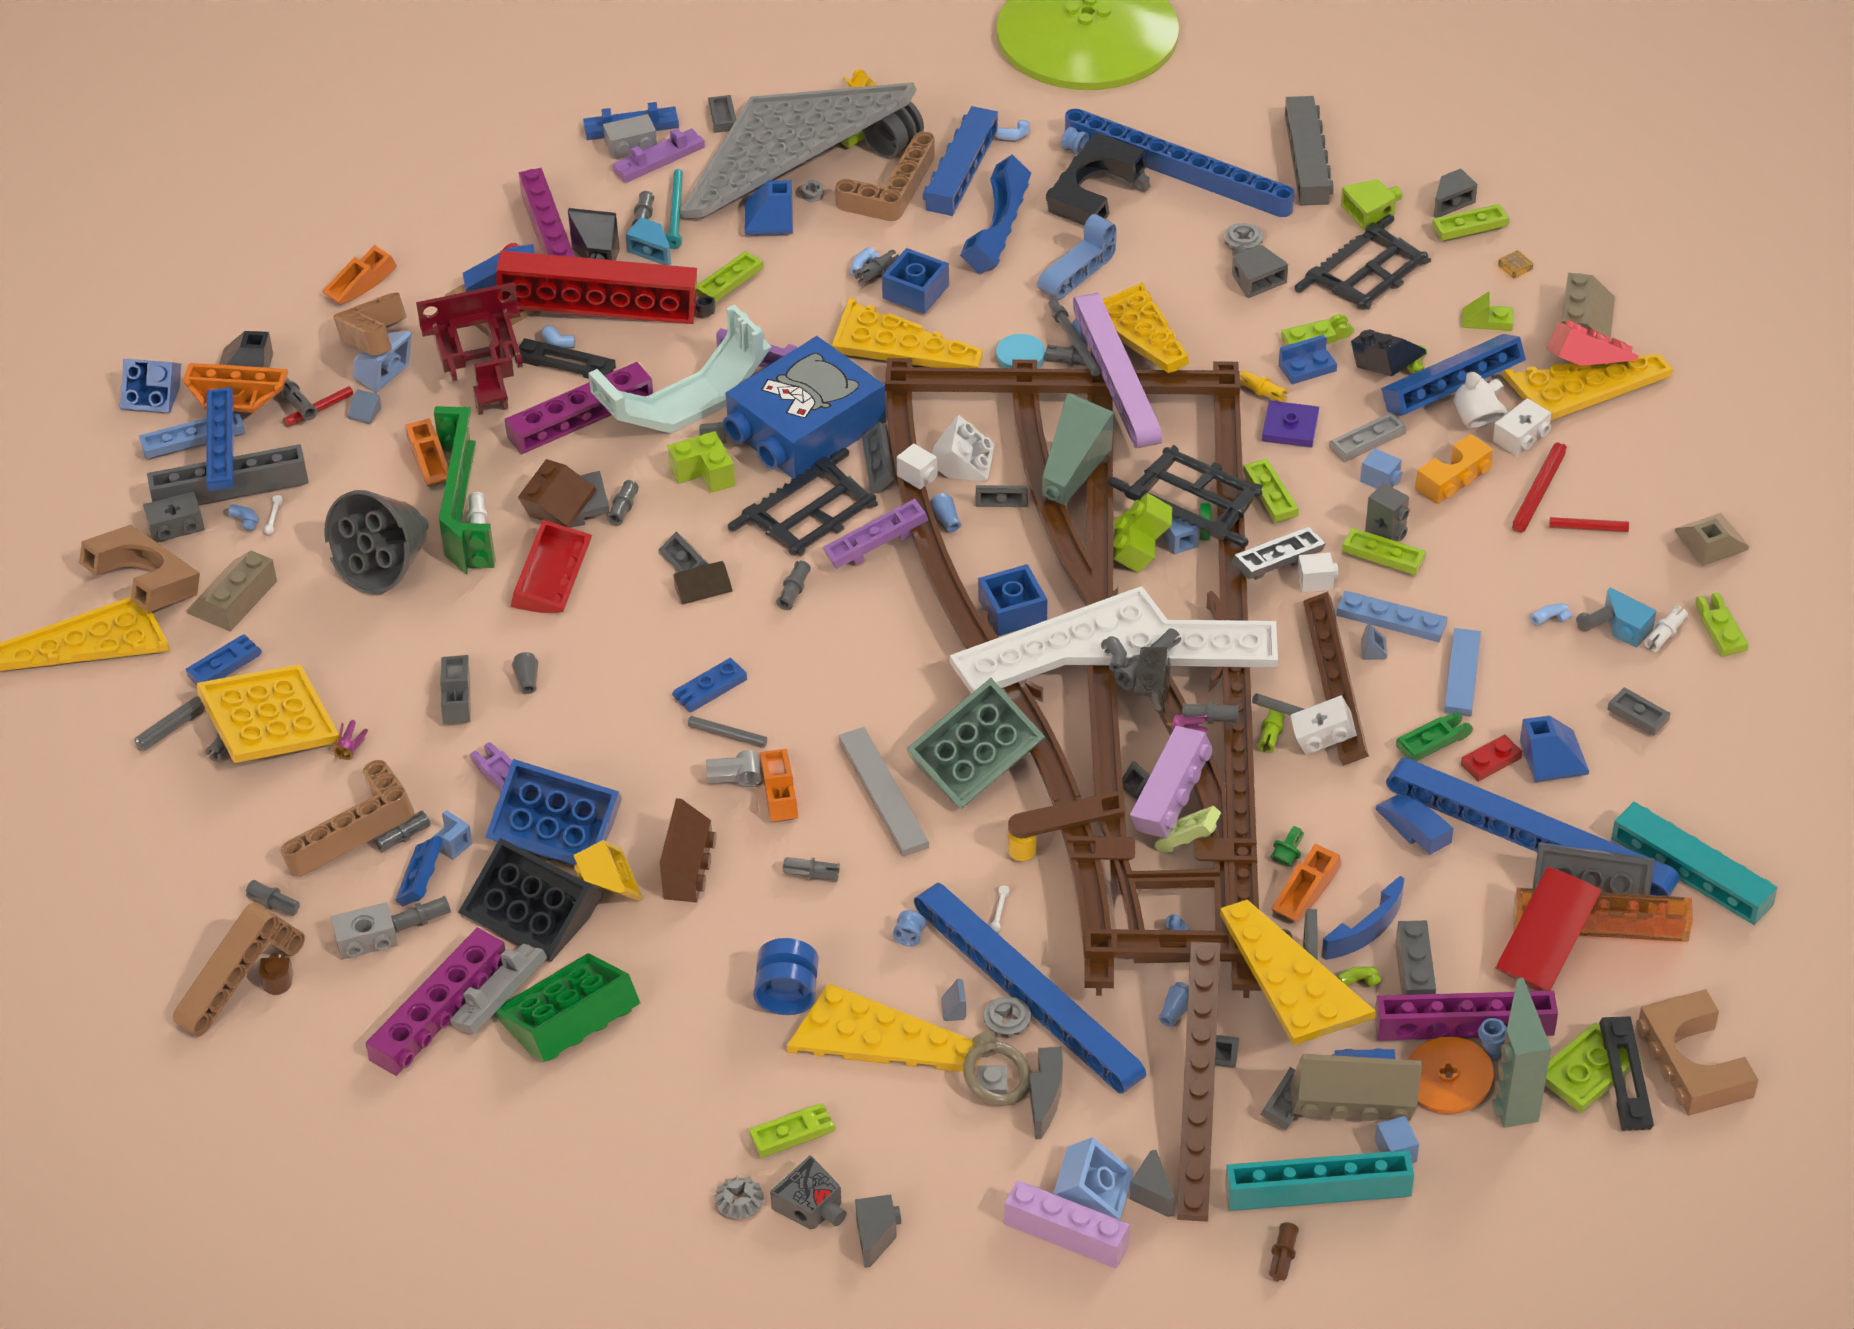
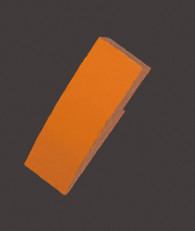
M374 245L360 260L354 257L322 292L338 304H343L375 287L397 267V264L390 254Z
M428 418L406 424V435L427 487L446 482L449 467L438 435L435 434L431 419Z
M787 749L760 752L770 822L798 818L797 799Z
M1315 843L1304 862L1298 863L1271 910L1297 923L1305 915V911L1315 904L1341 867L1340 855Z

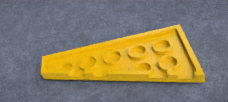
M1143 282L1102 299L1123 344L1167 373L1175 372L1189 364L1188 354L1180 341L1176 340L1172 328L1169 329L1167 320L1157 304L1153 303L1152 296L1145 290Z
M851 297L848 299L832 343V347L843 355L887 361V358H912V365L933 368H980L983 358L982 349L959 340H947L939 332H927L923 330V326L894 314L884 315L877 312L874 306L867 305L864 307L857 304V300Z
M1660 354L1641 355L1637 360L1585 366L1576 363L1555 364L1550 369L1537 370L1536 367H1526V371L1514 372L1513 369L1504 370L1503 378L1523 400L1528 398L1551 412L1550 421L1671 377L1673 368Z
M131 597L0 642V671L170 651L152 611L146 612L132 602Z
M1245 900L1220 908L1222 920L1293 1046L1375 1019L1376 1011L1251 902Z
M828 983L788 1043L787 1053L798 1054L799 1050L813 1052L814 1056L825 1057V1054L842 1055L844 1059L885 1064H890V1061L906 1062V1066L917 1067L918 1064L934 1065L939 1070L963 1072L964 1059L967 1053L974 1047V1044L970 1038ZM979 1057V1059L976 1061L975 1067L977 1066L982 1057Z

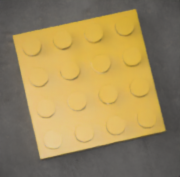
M301 664L197 683V693L234 763L336 744L339 740V733Z

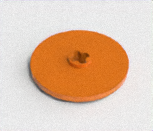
M1439 1037L1429 1040L1417 1047L1407 1059L1421 1060L1422 1062L1418 1104L1432 1112L1456 1114L1468 1111L1483 1102L1493 1087L1494 1068L1490 1057L1479 1045L1464 1038ZM1446 1072H1452V1078H1446Z

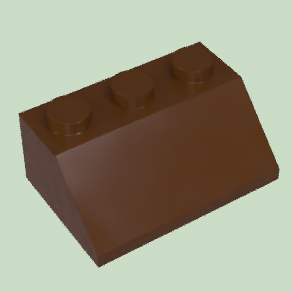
M680 798L675 800L660 859L663 899L697 903L699 892H704L706 875H704V872L710 869L711 853L709 851L710 848H715L716 832H712L711 820Z

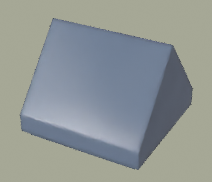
M1366 625L1361 638L1362 659H1386V638L1372 625Z

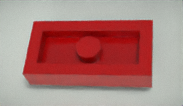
M1504 734L1463 756L1461 765L1479 782L1522 759L1523 751Z

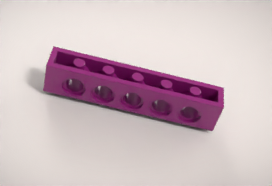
M638 362L605 375V378L618 391L640 396L653 394L652 378ZM586 383L505 418L506 434L510 442L522 455L605 419L612 414L590 392V383Z
M477 927L367 1040L365 1044L369 1061L395 1076L404 1068L409 1067L414 1057L423 1048L430 1045L433 1037L441 1029L448 1026L450 1019L466 1003L463 996L464 992L469 987L479 990L503 965L500 955L505 951V943Z
M1529 991L1546 1036H1555L1558 1019L1555 992ZM1515 992L1378 995L1375 1007L1377 1041L1423 1040L1439 1037L1479 1038L1478 1029L1486 1019L1496 1018L1501 1020L1506 1027L1508 1026Z

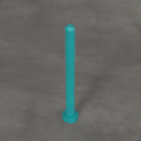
M676 169L673 174L670 229L666 235L670 249H677L682 244V237L679 234L683 171L681 169Z

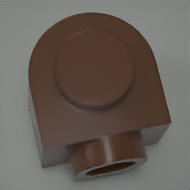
M273 953L269 955V958H261L259 972L264 990L272 995L285 993L291 987L293 977L290 957H285L280 953Z

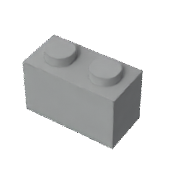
M648 114L603 124L605 144L612 159L629 156L630 149L636 146L644 150L657 144L656 130Z

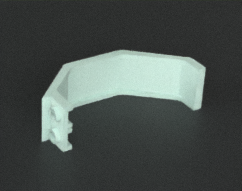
M734 304L726 308L728 327L726 337L699 372L649 396H640L618 391L596 369L588 373L590 392L619 421L673 433L727 407L726 392L750 378L772 346L764 339L761 327L756 326L749 319L748 315Z

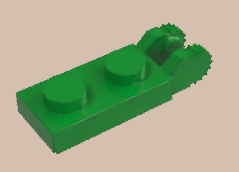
M1453 712L1399 737L1396 740V747L1407 758L1418 761L1456 741L1463 740L1473 732V727L1467 722L1459 725L1463 716L1459 712Z

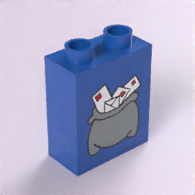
M815 336L727 391V417L723 419V426L733 442L737 444L745 442L757 451L759 458L766 467L771 470L779 468L792 479H797L798 475L804 474L806 469H813L815 463L822 457L827 456L830 458L831 455L840 449L847 448L861 439L878 422L882 424L886 422L885 385L820 337Z

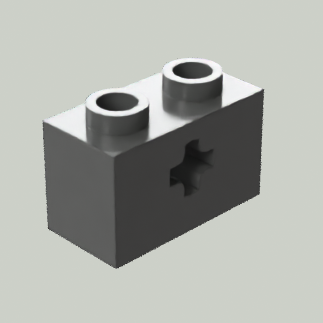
M1385 483L1378 487L1368 497L1365 532L1396 542L1402 541L1408 531L1406 525L1410 513L1408 508L1409 496Z
M194 491L143 504L152 539L157 543L205 530Z

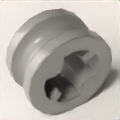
M816 180L806 181L802 186V197L809 202L821 200L823 198L822 183Z

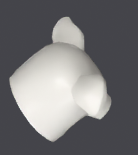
M1475 372L1466 374L1465 384L1456 391L1453 402L1462 422L1467 428L1476 429L1500 420L1508 414L1505 405L1495 396L1504 387L1497 378L1489 382Z

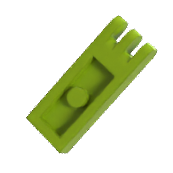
M820 1103L750 1128L749 1136L760 1158L834 1132L836 1127L831 1121L829 1113L826 1112L825 1105Z

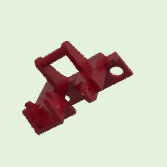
M515 282L416 302L422 336L434 335L444 373H450L452 382L458 381L456 369L465 368V361L491 357V361L474 364L477 386H473L478 415L483 414V407H487V404L496 402L502 403L503 410L508 409V396L503 378L514 376L511 357H514L517 368L523 367L521 353L510 321L512 318L521 317ZM503 291L511 293L510 297L506 300H499L497 298L498 294ZM428 307L437 308L436 313L433 315H425L423 312ZM486 323L489 346L463 352L457 329Z

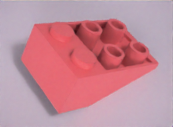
M1567 320L1566 324L1557 322L1546 348L1558 357L1581 366L1633 361L1639 357V355L1632 352L1633 347L1613 337L1610 342L1611 338L1593 329H1590L1587 333L1588 329L1570 320Z

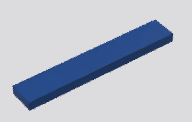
M231 387L207 390L206 485L208 491L234 488V394Z

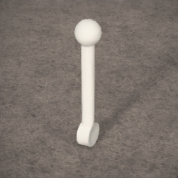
M280 495L272 498V512L268 525L264 527V532L268 535L274 532L273 524L278 506L283 503L282 496Z
M1008 886L999 887L998 894L1000 898L994 922L990 924V927L995 932L1001 929L999 921L1004 901L1010 895V888Z

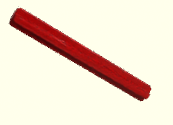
M1556 442L1552 446L1513 520L1512 529L1514 531L1518 530L1522 533L1526 530L1566 454L1567 446L1565 444Z

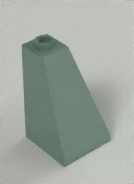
M1068 393L1043 473L1042 496L1062 505L1068 502L1112 450L1114 412Z

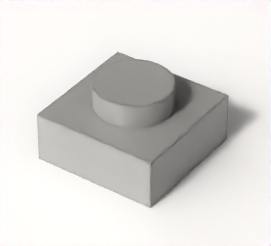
M978 1066L977 1079L983 1087L994 1093H1007V1066Z

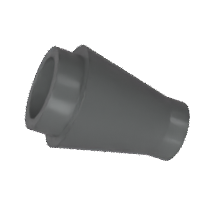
M529 652L517 654L512 662V668L520 685V691L524 694H531L537 690L536 681L539 662L535 655Z

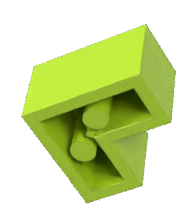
M716 431L667 445L669 468L678 484L703 477L711 493L735 486L734 463Z
M1146 493L1140 500H1136L1128 511L1123 515H1119L1114 522V560L1137 573L1155 559V540L1172 526V507Z

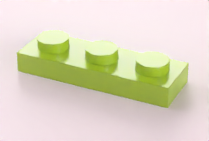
M1500 204L1434 218L1432 227L1440 240L1444 241L1508 226L1509 217Z
M744 251L697 285V296H711L715 299L716 303L763 269V261Z
M1267 458L1243 465V473L1249 483L1263 485L1261 489L1263 494L1259 499L1274 523L1298 516L1299 508Z
M1353 527L1342 544V552L1413 575L1417 574L1426 555L1425 550Z

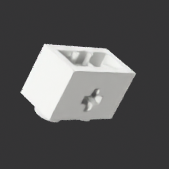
M1527 398L1495 423L1493 442L1517 457L1524 450H1529L1538 439L1545 437L1551 429V412Z
M1342 695L1291 714L1296 740L1305 755L1357 736L1351 711Z

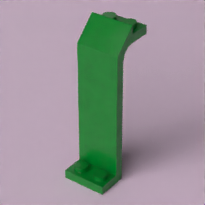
M435 406L434 419L442 450L452 451L439 514L444 556L466 575L468 567L494 568L496 559L491 525L488 523H461L476 447V440H470L468 427L471 407Z

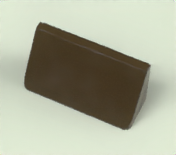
M723 561L684 570L673 575L674 587L682 605L733 591Z

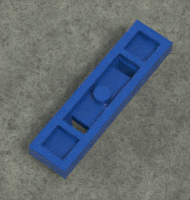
M657 102L647 103L648 110L611 115V108L601 109L602 116L583 118L586 139L604 138L603 124L646 114L649 115L656 131L679 128L676 107L657 108Z

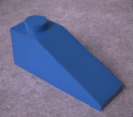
M533 244L509 247L503 250L535 253ZM500 253L463 272L466 292L497 286V265Z

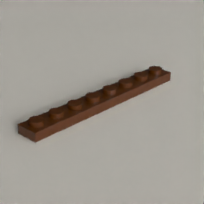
M1327 591L1303 600L1325 699L1328 701L1342 695L1352 714L1357 736L1336 743L1339 759L1344 766L1369 757L1332 598Z

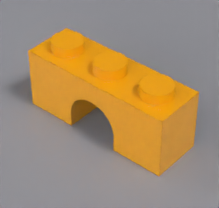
M1469 434L1453 445L1451 465L1442 463L1434 458L1417 470L1415 489L1437 504L1447 498H1451L1455 492L1464 486L1470 485L1474 479L1491 469L1493 449L1472 434Z

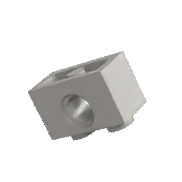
M387 902L331 916L341 960L398 946Z

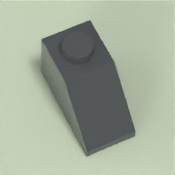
M1461 168L1441 176L1435 198V218L1476 203L1478 184Z
M891 1194L855 1199L856 1222L865 1268L871 1267L897 1237L896 1225L901 1224V1214L899 1206H893Z

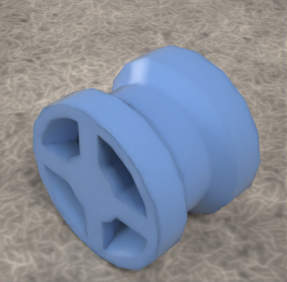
M1073 127L1067 128L1061 141L1062 149H1071L1075 154H1079L1084 148L1085 143L1089 141V134L1084 131L1077 132L1076 128Z
M904 910L900 912L897 918L898 925L894 927L893 937L898 943L905 946L918 945L921 940V932L926 926V920L916 911Z

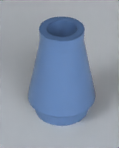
M946 493L934 496L930 500L934 516L948 532L958 530L961 527V523L958 519L953 498Z
M1176 982L1174 986L1169 987L1162 1012L1158 1017L1164 1025L1173 1027L1176 1021L1188 1010L1189 985Z
M1496 1018L1486 1019L1478 1029L1482 1047L1491 1061L1501 1058V1045L1505 1044L1507 1031L1504 1023Z

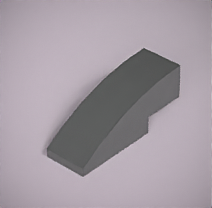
M469 656L441 657L440 685L443 724L471 722Z
M1062 1046L1038 1048L1039 1072L1029 1073V1093L1035 1139H1042L1057 1111L1062 1088Z

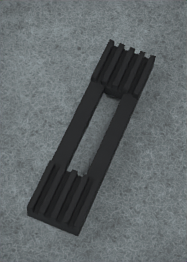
M524 338L519 345L523 363L537 367L540 364L581 374L583 378L589 379L588 373L596 369L605 376L616 368L614 359ZM545 353L585 362L587 364L581 365L561 359L545 356Z
M1631 1016L1602 1017L1599 1025L1615 1088L1616 1106L1622 1131L1626 1129L1628 1131L1635 1129L1636 1131L1639 1128L1641 1130L1646 1128L1651 1130L1654 1126ZM1621 1047L1627 1049L1637 1098H1628L1618 1054V1049H1621Z

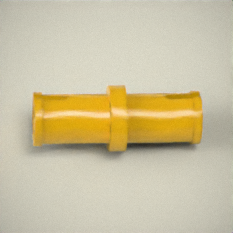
M1247 370L1241 372L1240 378L1244 379H1240L1241 386L1255 391L1256 395L1260 397L1266 396L1279 402L1286 400L1287 396L1283 395V393L1288 394L1287 388L1272 383L1267 377L1261 378Z

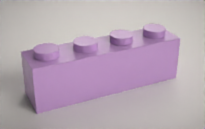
M1175 726L1130 814L1138 832L1167 838L1171 829L1175 828L1180 811L1188 803L1190 792L1194 784L1199 781L1205 762L1212 755V746L1206 732Z
M1019 1180L1015 1183L1004 1203L1005 1225L1113 1268L1118 1267L1129 1246L1130 1224Z

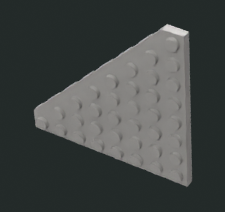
M914 82L751 96L681 208L680 212L683 218L698 219L705 217L765 184L767 181L776 178L910 103L917 90Z

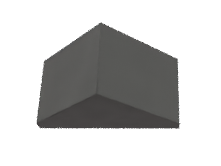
M1157 1149L1151 1150L1130 1181V1200L1170 1217L1174 1216L1175 1198Z

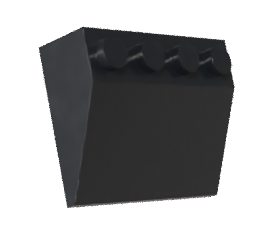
M500 838L458 913L520 946L526 944L533 948L543 949L547 957L546 960L551 962L590 919L604 893L574 875Z

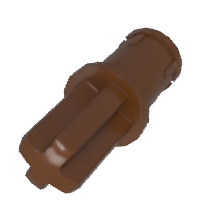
M1284 1222L1280 1224L1277 1242L1271 1249L1273 1258L1269 1275L1277 1282L1287 1279L1291 1260L1296 1256L1294 1247L1299 1228L1293 1223Z

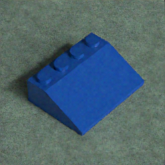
M513 759L485 838L496 842L502 838L525 851L574 866L577 863L573 855L602 840H607L622 797L619 791Z

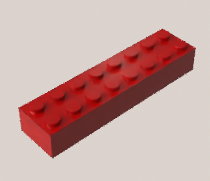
M500 250L497 265V285L515 282L519 309L694 324L698 268ZM503 291L498 294L497 298L499 300H506L510 297L511 293Z

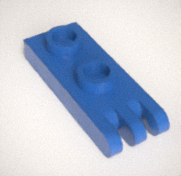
M243 634L187 667L186 673L196 685L199 682L221 679L259 657L262 650Z
M730 657L675 689L672 696L679 700V703L685 706L688 712H693L746 681L747 672Z
M435 836L416 845L395 899L400 905L406 906L414 901L418 902L426 894V886L429 878L434 873V865L443 843L441 837Z

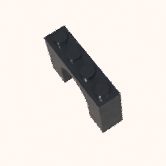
M1095 133L1090 141L1085 143L1078 156L1073 158L1067 170L1061 173L1055 185L1047 191L1046 201L1049 212L1085 225L1087 219L1092 214H1097L1106 219L1110 214L1107 197L1083 189L1080 185L1087 178L1102 173L1113 174L1135 182L1147 167L1145 150Z

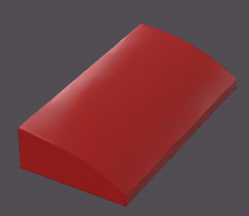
M542 519L513 592L510 607L539 613L564 612L592 535Z
M1547 866L1495 969L1516 980L1524 978L1526 985L1537 991H1551L1602 890L1572 875Z

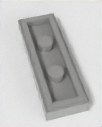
M1389 413L1331 440L1329 448L1343 462H1346L1406 434L1407 427L1393 413Z

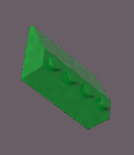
M587 953L505 1002L494 1013V1016L530 1055L545 1062L557 1058L560 1052L568 1047L580 1044L591 1033L603 1030L608 1026L609 1022L629 1014L632 1008L641 1003L628 973Z

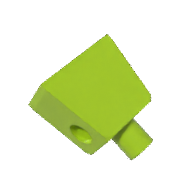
M1378 179L1342 187L1341 206L1365 231V228L1372 222L1377 224L1378 221L1388 214L1394 216L1396 201L1402 199V192L1398 186L1388 189Z

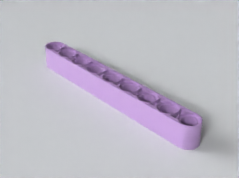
M1093 293L1073 297V309L1077 321L1101 370L1103 379L1133 446L1141 448L1161 444L1162 433L1160 425L1100 294Z

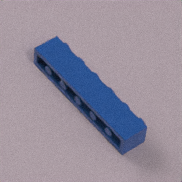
M971 106L967 115H963L961 126L955 130L952 143H948L945 156L940 158L937 171L932 173L929 186L924 188L923 200H926V211L949 216L954 215L997 133L998 111Z
M1501 334L1381 388L1387 412L1401 415L1408 414L1456 392L1465 384L1467 373L1475 372L1485 379L1525 361L1521 338L1519 336Z

